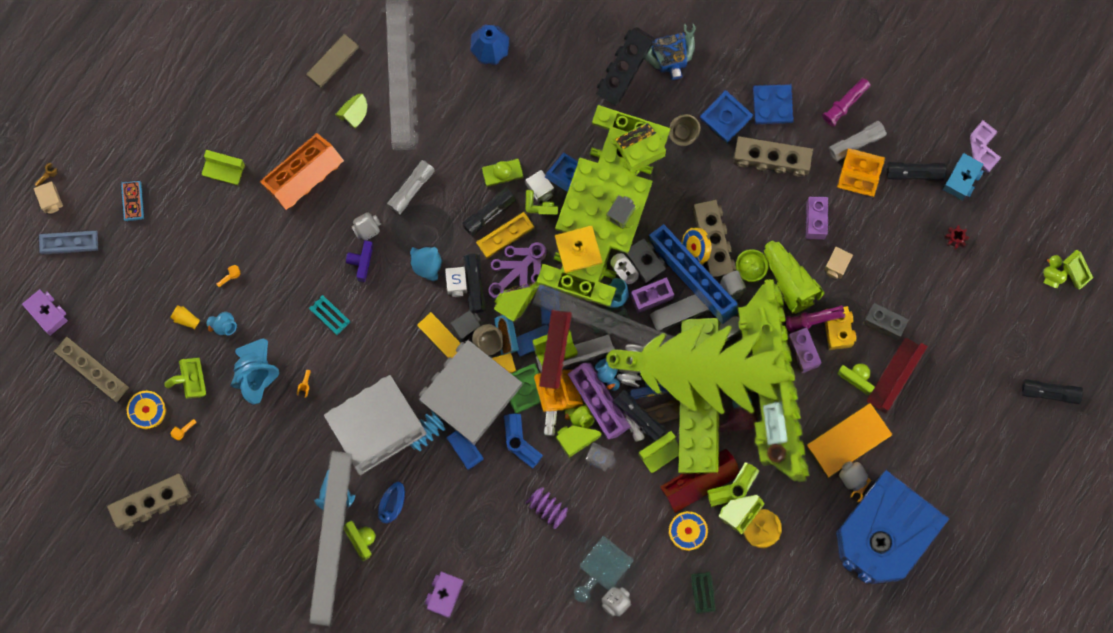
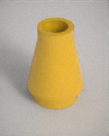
M179 305L176 306L170 317L174 320V323L190 327L194 330L200 322V319L195 317L189 310Z

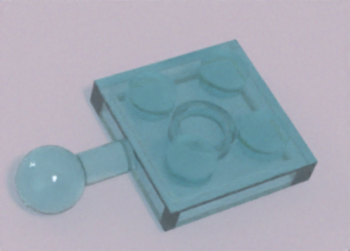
M603 536L579 566L591 577L584 586H580L575 590L574 596L579 602L587 601L590 597L589 591L596 582L609 591L634 560Z

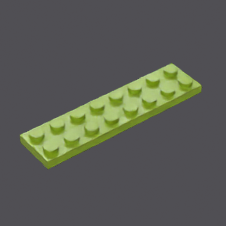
M717 318L682 320L681 333L700 323L704 324L693 350L703 341L720 331L721 322ZM690 383L697 410L693 411L680 402L679 473H718L719 412Z

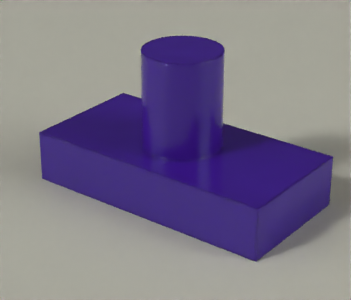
M364 240L361 255L348 252L346 257V264L359 266L356 278L361 282H365L373 250V243L371 241Z

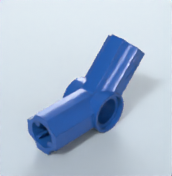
M521 414L505 415L507 449L533 469L543 455L523 440ZM514 439L521 442L520 447L516 449L510 446V442Z

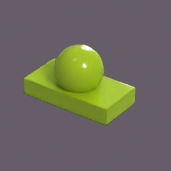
M519 159L507 162L500 161L497 164L482 167L486 187L523 178Z
M1074 251L1063 261V270L1070 276L1075 288L1080 290L1093 278L1080 251Z
M856 364L852 371L842 365L837 375L866 395H869L875 388V386L867 382L870 377V369L865 364Z
M352 521L346 523L344 531L361 560H367L371 556L367 546L371 545L375 540L374 531L369 527L357 530Z

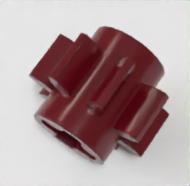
M959 225L954 230L950 227L948 229L950 234L944 236L945 239H948L947 246H954V250L959 245L964 248L966 245L964 241L969 239L965 234L967 229L962 230ZM959 235V236H960L959 239H956V240H955V239L953 238L954 236Z

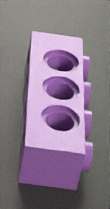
M582 363L568 373V376L608 439L617 438L631 428L622 411L612 403L614 401L605 384L598 379L597 372L591 363Z

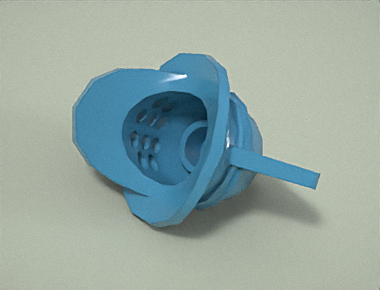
M264 338L239 347L235 351L240 359L234 364L235 374L230 387L241 389L243 397L251 404L260 403L264 388L270 385L279 375V369L274 365L268 364V340Z

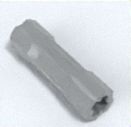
M877 121L856 135L830 146V154L838 162L845 158L848 148L857 150L868 143L885 137L887 135L882 123Z
M421 160L413 170L412 175L387 203L388 206L400 215L420 187L435 172L434 168L426 161Z

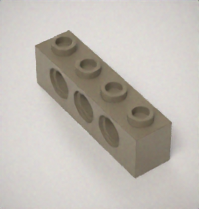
M738 136L733 163H736L739 167L755 166L758 170L773 169L776 173L784 174L791 172L795 176L803 177L808 175L810 171L813 149ZM755 151L759 154V157L752 158L749 152ZM774 154L778 160L771 161L768 155ZM787 158H794L796 163L789 164Z
M717 200L694 204L693 212L697 228L705 230L708 234L706 235L708 239L716 236L720 240L718 244L711 242L710 258L705 263L707 271L715 280L722 279L725 275L736 270L734 259L730 260V242L726 241L725 238L727 228L725 223L721 222L720 216H723L722 207L717 205ZM712 218L715 220L716 224L713 226L707 225L706 220ZM718 254L722 255L724 257V261L717 262L714 259V256Z
M68 337L55 349L54 352L116 403L129 389L125 383Z
M179 473L107 507L115 526L118 529L126 530L133 527V523L139 520L144 522L151 519V515L156 512L161 514L170 510L169 507L174 504L179 506L188 501L187 498L191 497L183 476ZM167 490H172L173 496L169 500H165L164 493ZM154 498V506L147 508L146 501ZM135 506L137 509L136 514L129 516L128 509Z

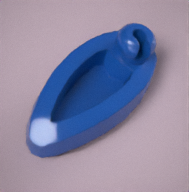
M401 482L391 485L380 501L378 516L383 523L392 522L402 509L405 490Z

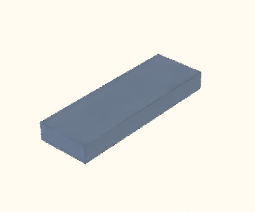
M97 231L39 234L40 254L98 251Z

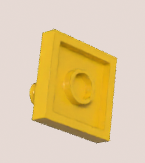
M592 225L555 235L565 273L602 264Z

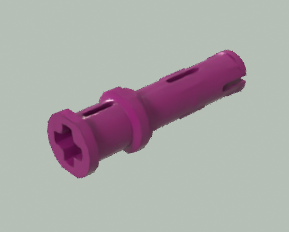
M861 78L840 101L834 102L833 107L827 113L822 114L825 122L834 127L836 121L841 116H845L848 112L847 109L871 86L866 79Z
M841 305L811 314L803 312L799 316H787V329L789 332L794 333L798 329H809L814 324L844 318V308Z

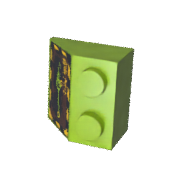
M645 123L614 138L631 173L665 157L666 149L658 134L649 123Z
M533 282L514 286L509 290L505 289L503 293L497 296L495 300L497 304L494 309L508 319L515 321L523 315L540 284Z

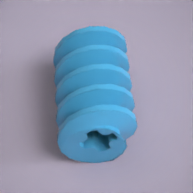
M432 410V416L425 415L427 421L419 420L427 435L410 444L413 449L421 451L420 444L427 446L426 439L433 441L432 434L439 436L438 428L443 431L445 430L443 423Z

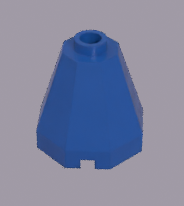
M483 25L472 34L470 51L477 57L480 63L497 64L500 59L508 55L509 37L499 26Z

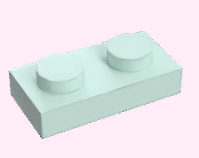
M782 402L765 405L764 415L768 445L787 442Z

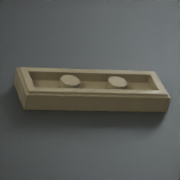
M344 34L306 74L307 77L321 88L359 48L358 45Z

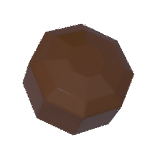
M773 444L768 448L767 457L772 463L780 464L786 459L787 451L781 444Z

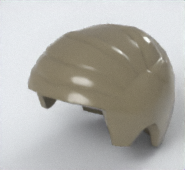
M682 114L674 118L669 126L671 128L669 133L670 139L680 146H687L693 143L701 131L699 121L689 114Z
M482 325L474 331L472 343L488 356L496 354L503 347L502 332L494 325Z

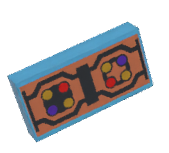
M141 181L121 183L124 220L144 219Z

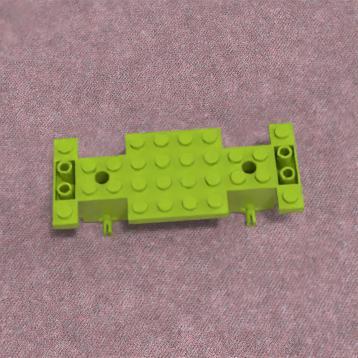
M600 105L597 106L592 125L609 130L602 151L593 147L591 149L590 155L600 158L598 163L579 158L555 230L565 233L592 225L602 264L569 273L564 272L563 266L560 270L542 264L537 284L586 301L595 302L607 307L611 306L616 288L600 283L604 276L614 279L617 275L615 271L607 269L610 250L612 248L627 254L629 253L653 182L637 176L640 171L651 175L653 170L651 166L647 165L632 173L630 172L623 157L617 155L619 149L614 138L645 123H649L665 147L671 128ZM618 195L630 198L635 205V210L623 229L606 219V215ZM556 252L553 260L562 262L560 254Z
M773 279L765 280V284L760 287L748 305L738 308L740 316L739 328L742 331L743 339L757 332L761 333L751 349L753 356L763 352L781 350L782 353L774 361L773 365L794 374L790 364L792 362L791 351L788 348L787 342H785L788 340L787 329L782 325V322L785 321L784 310L781 307L784 306L783 295L778 284H774ZM760 307L764 308L766 319L773 327L772 332H770L768 325L763 327L765 334L760 331L762 325L759 312ZM794 377L783 382L771 384L778 399L759 394L763 422L755 423L757 435L755 442L759 449L760 462L764 466L773 465L793 481L805 482L806 476H809L808 464L802 458V455H805L804 444L799 440V436H802V429L797 419H801L800 409L795 400H798L797 389L792 382L795 381ZM776 402H782L787 442L779 443L787 451L786 459L780 464L772 463L767 457L768 448L772 445H768L764 406Z

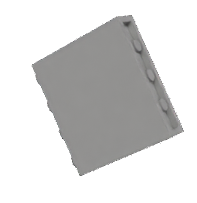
M467 340L466 343L462 342L457 347V354L453 358L449 357L443 365L445 367L441 373L437 372L431 379L433 383L429 388L425 387L420 392L419 401L467 438L472 445H475L522 387V382Z
M391 375L381 378L376 384L365 388L358 395L347 399L343 404L332 408L324 415L345 452L352 454V463L360 475L427 435Z

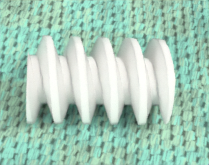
M639 345L625 346L627 351L642 352L645 348ZM619 369L622 374H618L617 379L621 383L632 387H640V385L635 383L636 380L642 379L637 375L640 371Z

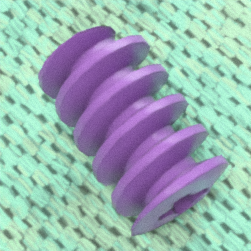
M544 487L536 490L525 504L531 502L530 509L537 507L535 513L540 514L543 512L541 518L544 520L549 517L547 523L550 525L555 522L553 529H556L566 518L568 508L566 507L561 510L562 503L560 502L555 505L556 498L554 497L549 500L550 493L548 492L543 495Z

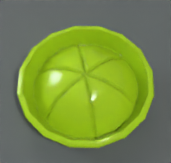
M746 250L737 257L735 267L743 280L756 282L767 274L768 261L766 256L760 251Z

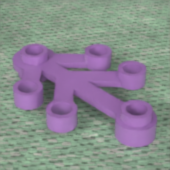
M538 242L531 244L529 248L506 247L505 256L507 258H514L515 255L527 257L523 261H501L494 259L491 262L493 271L497 272L501 269L513 270L500 283H492L489 286V295L496 299L498 295L493 294V290L499 289L500 293H503L504 289L519 275L520 285L527 284V267L532 262L534 274L531 276L532 283L535 282L533 278L539 276L541 261L547 254L546 247ZM509 249L514 251L512 255L507 254ZM538 249L541 251V254L535 255L533 252ZM495 262L500 263V267L494 268L493 264Z

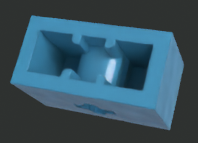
M963 153L943 190L961 200L966 196L970 197L975 188L972 184L975 180L979 181L984 172L981 170L983 163ZM964 175L967 176L966 181L963 180Z

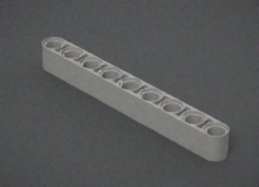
M332 451L310 615L311 624L330 626L352 464V454Z

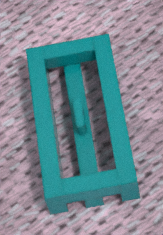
M323 295L309 308L336 335L350 323V320ZM324 302L344 323L342 324L321 303ZM319 307L339 328L336 329L316 309Z

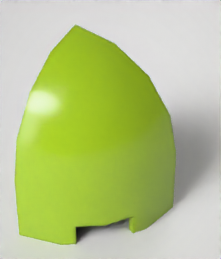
M358 94L352 97L335 115L342 121L345 119L350 124V127L356 128L367 112V102L364 95Z

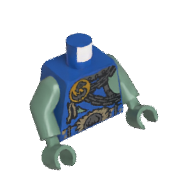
M686 23L684 24L683 28L687 33L686 35L683 32L656 39L645 57L646 61L654 68L659 69L661 73L669 71L672 80L682 77L680 68L686 67L687 62L692 58L695 49L693 33L696 30L693 23L691 30H686L687 25Z

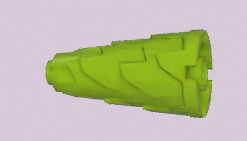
M770 241L764 246V254L769 262V267L778 281L777 284L784 295L783 299L792 314L793 312L795 314L802 312L814 305L815 297L818 301L822 298L824 291L815 279L811 278L804 267L800 266L792 254L788 253L779 242Z

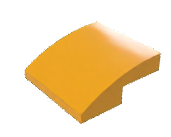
M848 148L837 188L874 197L885 158Z
M562 370L558 390L539 387L541 373H537L534 376L543 411L565 410L583 405L580 393L568 376V373L573 370Z

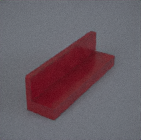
M551 311L539 387L557 390L560 387L572 312Z
M905 338L868 397L867 403H871L872 406L886 414L928 346L923 343L918 345Z
M726 448L718 453V473H683L660 486L668 499L673 511L678 512L707 495V490L719 488L735 479L740 470L735 458Z

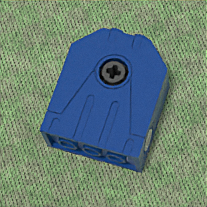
M886 470L879 476L836 532L839 556L843 562L842 565L850 572L854 570L858 573V578L866 584L868 582L870 584L899 581L908 574L949 518Z

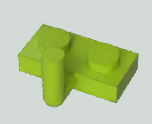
M526 190V212L558 215V205H554V202L544 201L543 205L535 206L533 205L534 190Z
M200 358L181 359L179 361L181 375L168 379L164 383L165 387L171 388L177 383H183L186 398L204 397L206 390Z

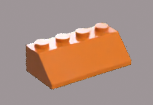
M316 133L265 176L260 183L287 210L289 207L294 206L303 195L308 194L317 183L322 182L331 171L336 170L344 160L329 142Z

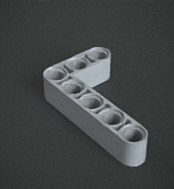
M738 270L725 275L721 280L720 285L735 301L743 297L746 287ZM692 295L651 313L650 317L657 333L681 324L682 320L696 318L710 312V310L696 295Z

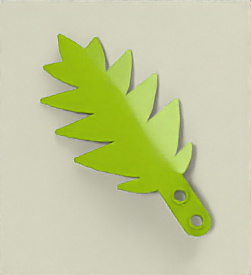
M703 323L683 331L662 346L660 345L666 336L664 333L649 342L642 352L614 349L609 351L606 356V362H608L610 368L640 371L644 381L657 394L661 393L658 381L678 401L693 411L697 409L690 383L721 414L724 413L718 386L740 406L753 413L754 409L743 384L763 396L778 399L771 384L795 377L794 374L773 365L774 361L782 353L781 350L763 352L746 358L760 337V332L742 339L720 353L732 326H727L699 344L694 350L693 348L703 329Z

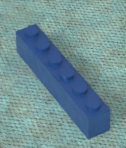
M664 224L649 235L650 242L654 246L655 251L722 324L738 313L737 302Z

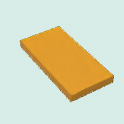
M869 403L806 446L829 478L841 470L843 464L848 461L853 462L892 436V433L872 404Z

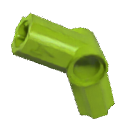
M745 462L731 485L707 490L711 507L729 503L730 500L744 498L760 470ZM734 487H740L743 494L735 496L732 490Z

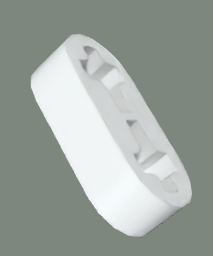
M621 253L612 257L610 264L620 278L627 284L634 283L638 279L639 273L628 258Z

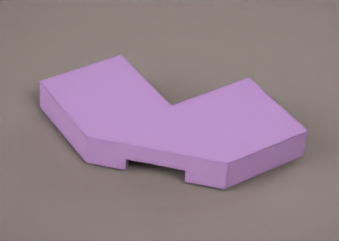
M982 120L970 135L972 156L977 161L983 163L982 169L989 173L1001 157L986 146L997 131Z

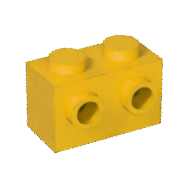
M848 306L843 307L845 311L844 318L825 322L829 350L850 348L856 341L855 330L851 328L853 314L852 311L849 312Z

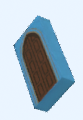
M504 315L494 318L496 328L502 332L503 347L500 350L501 355L518 351L513 321Z

